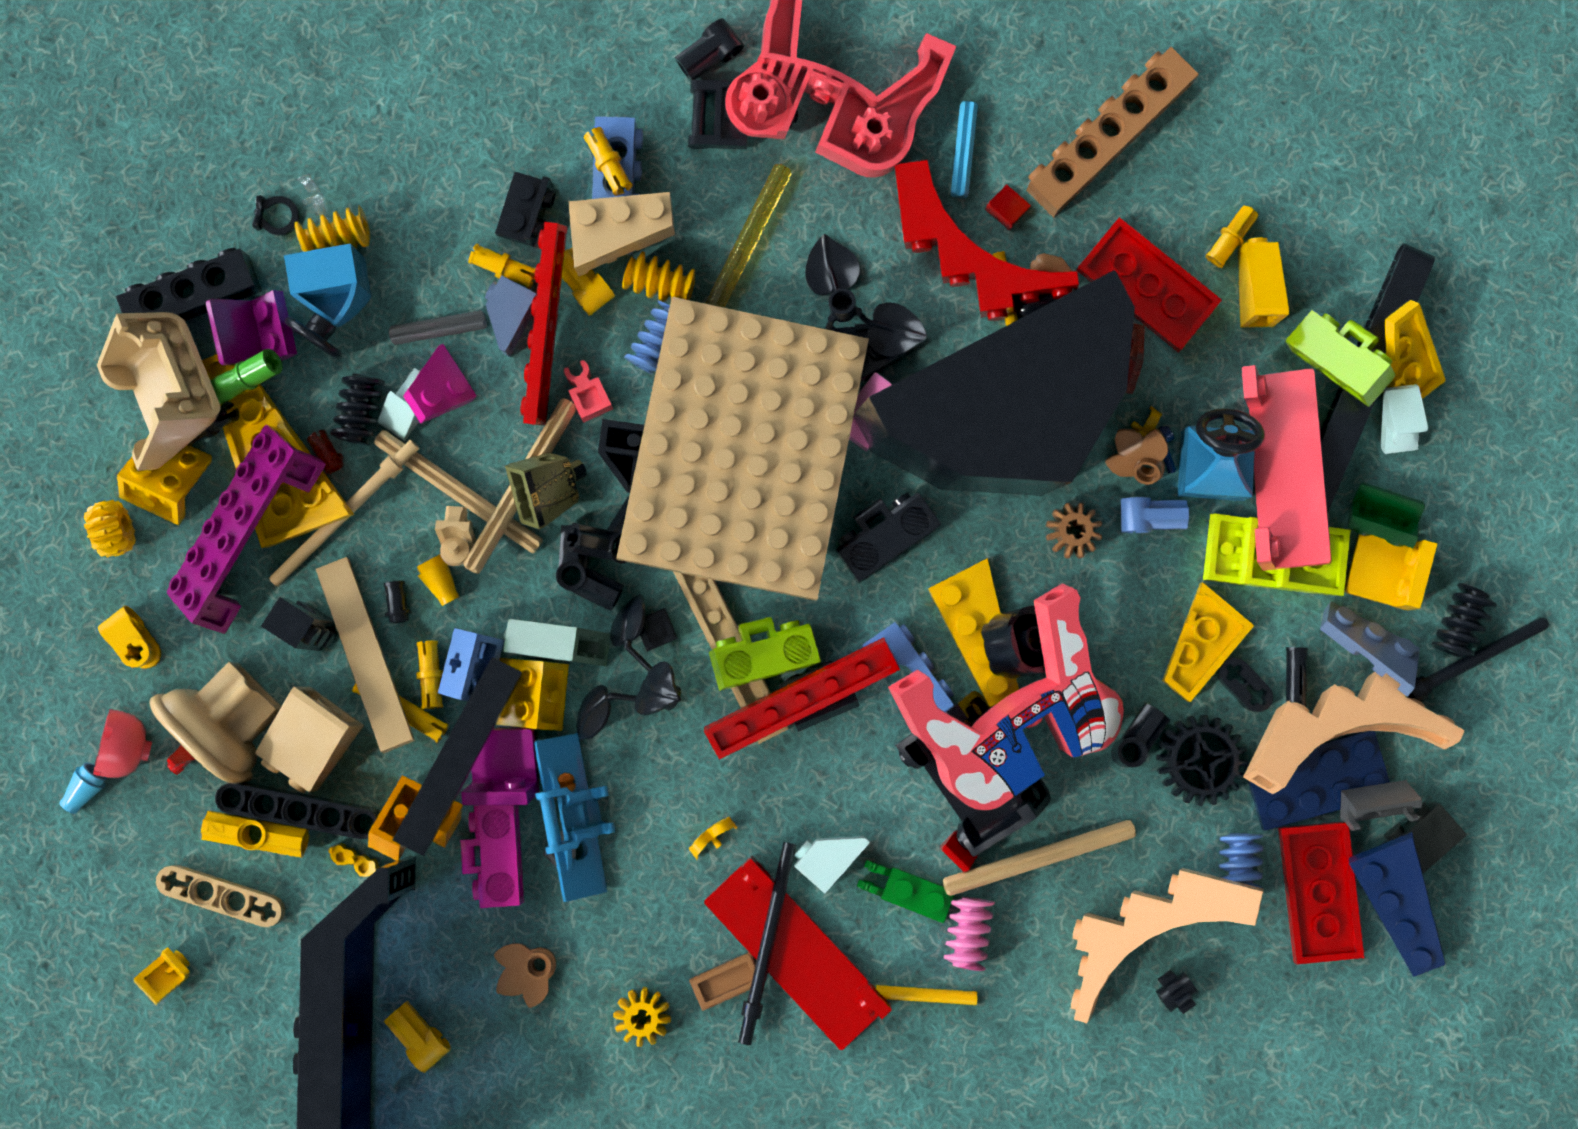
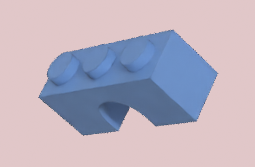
M894 622L862 645L863 648L884 637L898 664L908 667L912 672L919 670L930 677L934 685L933 698L938 708L946 711L954 705L950 700L954 696L953 692L943 679L937 682L930 672L935 668L924 652L918 655L911 645L915 639L904 624L899 627Z

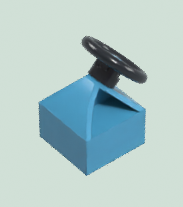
M351 243L284 255L290 295L314 312L306 325H303L291 316L285 318V324L334 359H341L342 352L329 343L328 339L334 334L337 329L336 327H340L351 320L371 299L365 258Z
M1222 408L1204 413L1199 417L1196 426H1188L1183 429L1180 441L1177 497L1245 501L1252 498L1255 450L1262 445L1265 439V431L1260 422L1245 412ZM1222 419L1223 421L1220 428L1206 427L1210 421ZM1234 420L1246 424L1252 430H1242L1235 424Z

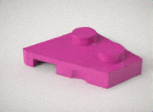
M440 344L403 397L419 422L424 423L472 402L477 395L444 344Z

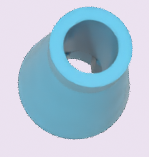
M86 762L81 767L75 769L64 797L60 801V806L67 812L76 814L82 806L105 787L104 781L107 777L93 775L94 764Z

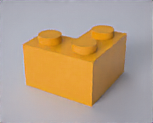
M403 775L401 776L369 830L368 847L396 861L401 858L406 847L393 841V838L422 786L421 784ZM454 801L433 840L434 843L444 848L446 847L461 820L463 808L461 803Z

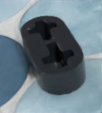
M1228 658L1217 670V677L1220 683L1244 708L1253 712H1262L1271 706L1273 702L1272 690L1245 661L1239 658ZM1228 665L1231 667L1238 665L1240 667L1238 675L1244 680L1242 684L1237 679L1228 680L1226 678L1229 673L1226 669ZM1247 686L1254 691L1262 690L1264 692L1261 696V699L1264 701L1262 704L1250 703L1252 695L1246 689Z

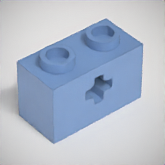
M454 628L438 693L468 701L491 658L499 660L504 640Z

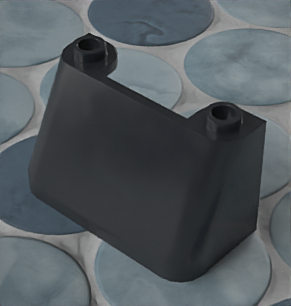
M972 691L954 703L945 712L965 724L973 726L991 707H989L985 698L979 692ZM911 733L895 745L899 750L900 759L906 766H912L915 769H920L924 766L961 819L957 827V839L960 845L965 850H968L973 857L1036 819L1050 803L1049 790L1040 778L998 808L992 810L971 808L944 786L938 773L936 760L921 739Z

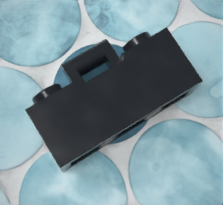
M906 492L892 502L895 508L889 511L882 499L879 498L853 517L862 531L856 534L852 530L837 541L840 547L835 552L858 584L941 526V523L919 492L912 497L909 492ZM882 513L886 520L870 530L867 523Z

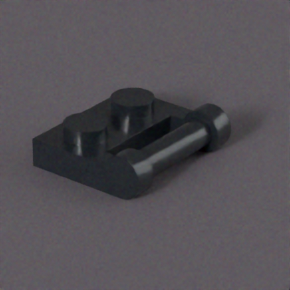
M693 80L690 82V93L693 94L692 135L688 136L689 148L747 150V135L739 131L732 124L725 107L726 93L732 81ZM716 94L714 135H705L706 95Z

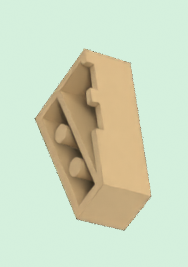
M670 192L568 201L574 268L578 276H582L588 273L589 270L605 263L614 262L617 258L630 252L639 251L675 235Z

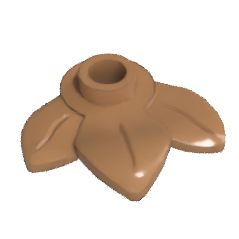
M1119 429L1115 437L1118 453L1105 460L1108 468L1121 477L1134 476L1138 482L1145 485L1154 484L1160 480L1165 471L1163 459L1168 453V443L1165 436L1157 429L1151 430L1145 436L1133 429ZM1143 465H1150L1153 468H1145Z
M512 943L503 946L494 953L495 959L505 967L497 983L496 992L505 996L523 994L525 1003L529 1008L540 1004L546 998L549 992L548 979L554 974L557 965L556 958L550 950L542 947L530 950L523 944ZM541 958L545 961L546 967L544 970H537L534 967L535 959Z

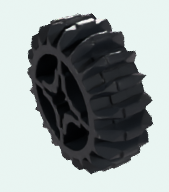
M1200 715L1198 724L1194 716H1188L1186 720L1187 728L1181 721L1174 723L1175 728L1179 732L1178 734L1172 730L1165 731V735L1171 739L1170 744L1159 741L1158 746L1167 749L1166 755H1156V760L1166 761V766L1157 768V773H1169L1170 776L1166 777L1162 784L1167 787L1175 783L1176 785L1173 787L1171 794L1177 797L1184 791L1183 802L1190 803L1195 795V803L1198 806L1204 805L1205 797H1207L1211 805H1216V793L1222 799L1227 800L1229 799L1227 787L1233 791H1238L1239 789L1238 784L1233 781L1234 778L1245 779L1243 778L1244 773L1239 772L1238 768L1239 766L1245 767L1249 764L1247 760L1239 759V754L1246 753L1247 748L1235 746L1242 739L1241 735L1235 734L1229 737L1233 726L1226 724L1220 729V718L1215 717L1209 725L1208 715ZM1200 732H1206L1215 736L1225 749L1211 751L1207 747L1205 740H1202ZM1190 736L1189 754L1177 761V753L1181 744ZM1201 750L1202 755L1214 757L1204 762L1203 770L1200 765L1188 764L1200 758ZM1227 759V766L1223 776L1214 784L1215 767ZM1194 770L1199 780H1202L1204 788H1195L1189 785L1181 777L1179 771Z

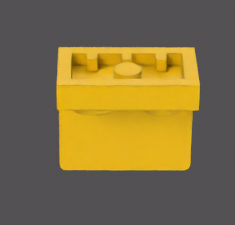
M186 446L161 468L137 471L134 460L131 457L117 474L119 498L179 526L186 515L185 496L210 465L212 457L192 446Z
M1359 534L1344 592L1407 611L1420 609L1437 543L1422 540L1416 542L1414 548L1405 545L1398 547L1388 543L1383 538Z
M499 658V661L521 671L523 675L496 725L562 731L569 664Z

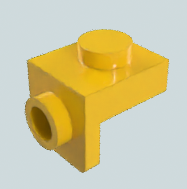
M167 947L162 951L161 956L139 973L133 981L157 1005L189 977L190 971L187 967L190 966V963L181 952L176 950L173 953Z

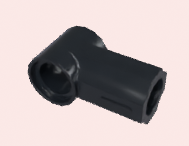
M721 18L709 25L699 40L675 56V60L686 77L693 81L719 62L726 63L731 60V55L733 57L738 55L744 48V44L726 20Z
M1145 703L1122 737L1113 744L1111 749L1113 761L1118 766L1124 768L1141 766L1146 761L1149 750L1170 719L1157 708ZM1127 743L1132 744L1136 750L1135 759L1131 762L1126 761L1122 755V749Z

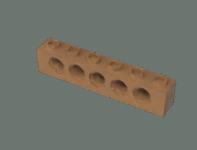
M1172 47L1164 54H1161L1159 51L1156 52L1145 64L1147 70L1140 77L1136 73L1132 75L1121 87L1124 92L1117 99L1113 96L1108 98L1098 109L1101 114L1093 122L1089 118L1084 121L1075 131L1077 137L1070 144L1064 141L1052 153L1051 156L1054 159L1046 167L1041 163L1028 176L1031 181L1026 191L1053 218L1194 83L1199 74ZM1149 81H1159L1163 85L1164 90H1153L1149 85ZM1130 102L1137 104L1140 108V113H1130L1126 109L1125 104ZM1102 126H1113L1117 131V135H1106L1102 130ZM1081 147L1091 149L1094 153V158H1083L1079 154L1078 149ZM1060 169L1067 171L1071 176V180L1067 182L1058 180L1055 176V171Z

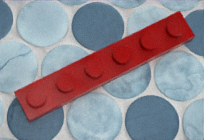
M544 222V229L540 231L538 238L541 259L535 268V281L538 283L537 296L533 298L531 304L534 325L533 330H530L527 344L528 349L531 350L530 362L526 364L524 370V381L527 383V390L520 406L521 415L524 416L523 423L546 425L567 235V226L559 223Z
M883 637L705 726L704 733L720 760L899 671L900 666Z

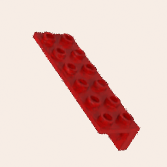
M751 855L704 900V904L757 960L775 879ZM786 892L768 973L837 1048L843 1050L878 1016L883 1019L892 1011L891 1005Z

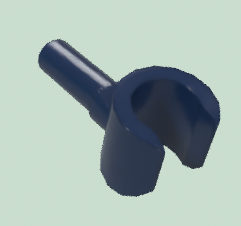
M1161 426L1157 429L1165 436L1167 443L1175 439L1168 426ZM1168 448L1164 462L1168 474L1176 472V468Z

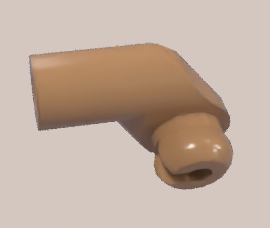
M1046 253L1037 255L1036 259L1030 263L1031 270L1045 272L1072 271L1063 258Z

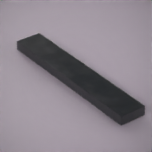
M493 657L491 658L397 830L393 841L425 857L523 675L521 671Z

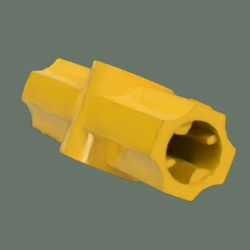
M210 810L207 811L201 827V840L239 846L246 850H261L300 858L304 857L310 837L309 829ZM253 825L259 827L262 832V837L258 843L252 841L249 836L250 828Z

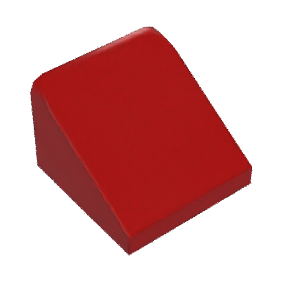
M1006 184L989 201L985 210L1010 231L1031 205Z
M955 830L940 845V849L963 872H967L978 855L973 857L968 850H965L960 845L957 839L958 830Z

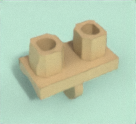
M446 506L444 521L436 520L435 531L441 544L440 555L443 561L451 566L462 565L477 541L472 529V522L467 520L468 511L466 507Z

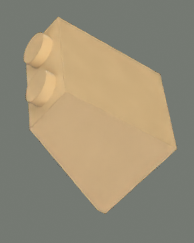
M294 686L255 754L263 759L260 763L265 768L276 774L280 771L289 777L288 784L301 793H305L306 790L314 792L320 788L364 725L313 688Z

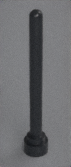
M1538 618L1475 651V656H1465L1427 677H1416L1415 688L1407 698H1414L1421 702L1426 701L1428 695L1432 694V689L1545 631L1549 627L1548 620Z

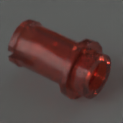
M319 430L320 436L316 432L312 433L306 440L316 457L326 464L323 469L325 473L331 474L344 466L342 462L344 457L341 453H337L326 430Z

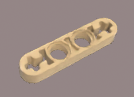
M181 865L164 867L156 876L157 889L165 896L261 927L276 925L285 915L284 903L274 895ZM176 872V879L188 882L190 881V876L194 879L188 887L177 885L171 889L169 888L170 882L166 880V876L173 875ZM202 881H207L213 886V895L209 900H203L197 894V886ZM234 891L242 893L245 897V905L241 910H234L229 905V896ZM254 897L257 898L254 905L264 907L269 902L272 903V910L276 911V916H271L266 920L264 919L265 913L256 909L251 911V915H248L253 906Z

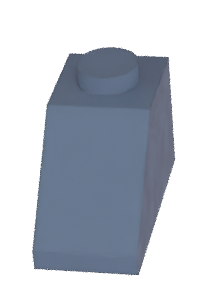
M501 275L498 282L494 281L490 285L485 299L488 300L486 307L498 347L504 355L510 357L532 317L531 304L537 294Z

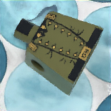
M546 453L505 465L520 522L537 529L544 528L578 502L579 494L575 482L585 478L587 475L586 468L580 460L577 459L570 462L567 457L553 453Z

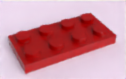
M1120 217L1076 269L1090 282L1116 270L1135 306L1134 317L1178 353L1222 301L1221 298Z
M1332 822L1278 828L1293 962L1299 965L1364 958L1355 873L1349 865V858L1352 857L1349 827L1345 822Z

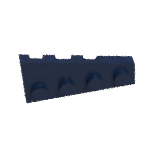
M1413 832L1350 857L1349 865L1413 977L1444 966L1445 956L1433 916L1428 890L1426 889Z

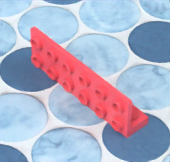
M1255 365L1242 367L1244 400L1249 408V415L1257 419L1265 431L1264 442L1255 450L1254 479L1258 528L1255 529L1257 563L1262 571L1330 564L1332 558L1314 369L1259 375Z

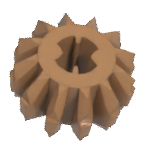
M1066 503L1063 505L1064 514L1058 509L1052 512L1053 517L1058 522H1046L1045 526L1047 528L1055 530L1054 533L1046 535V540L1051 541L1057 538L1058 543L1053 546L1052 550L1057 552L1064 546V558H1070L1074 548L1077 558L1081 559L1085 554L1084 548L1089 552L1096 550L1095 545L1090 540L1100 541L1102 539L1100 533L1093 532V529L1102 526V522L1095 521L1091 523L1090 518L1095 515L1096 511L1092 509L1084 515L1083 503L1077 504L1075 512L1071 504ZM1070 522H1073L1074 527L1081 528L1082 532L1077 535L1079 539H1075L1073 534H1067L1066 529L1071 527Z

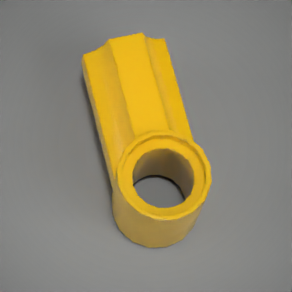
M573 247L565 250L562 279L572 289V295L580 306L583 307L588 316H591L612 300L615 294L598 273L595 274L592 269L588 273L578 276L574 268Z
M406 1001L383 1021L404 1045L406 1055L411 1063L423 1073H426L451 1051V1046L446 1038L441 1039L440 1037L443 1035L435 1027H430L409 1001Z

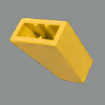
M1263 237L1251 238L1247 240L1248 243H1244L1238 249L1240 328L1274 327L1289 315L1279 243L1268 242V239Z

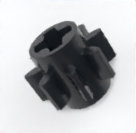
M1170 970L1158 978L1162 987L1155 992L1170 1013L1178 1008L1182 1014H1185L1196 1006L1192 997L1198 994V991L1184 972L1176 976Z

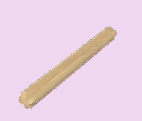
M565 398L559 401L525 459L552 453L577 410L573 402ZM510 485L463 563L464 567L473 573L479 574L517 511Z
M382 430L374 440L376 446L391 456L405 445V443L386 430ZM418 452L404 464L486 522H488L496 509V506ZM513 518L503 533L531 553H535L543 542L542 538Z
M1125 820L973 868L967 872L964 871L945 877L943 879V886L947 895L959 894L1132 839L1136 836V830L1132 821Z

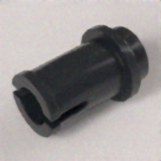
M405 581L384 583L388 608L385 617L389 618L390 624L408 622L409 615L412 612L407 607Z

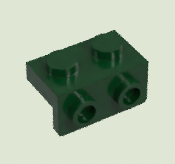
M1361 482L1349 508L1348 527L1360 535H1374L1383 538L1394 546L1402 547L1405 545L1414 548L1418 539V522L1425 509V503Z

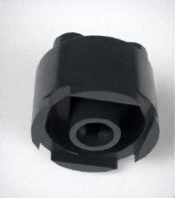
M1026 606L997 614L989 623L984 624L981 635L984 640V649L989 661V667L994 675L1016 679L1045 672L1035 606Z

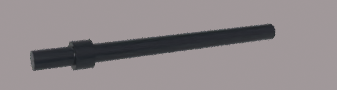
M783 842L748 1000H744L741 1015L744 1018L738 1043L744 1045L752 1044L757 1019H761L764 1005L761 1004L797 846L789 842Z

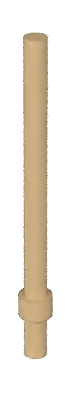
M410 439L393 456L389 455L379 464L381 468L346 501L353 513L390 477L394 479L403 470L402 466L420 449L413 440ZM348 518L319 528L269 577L270 581L279 587Z

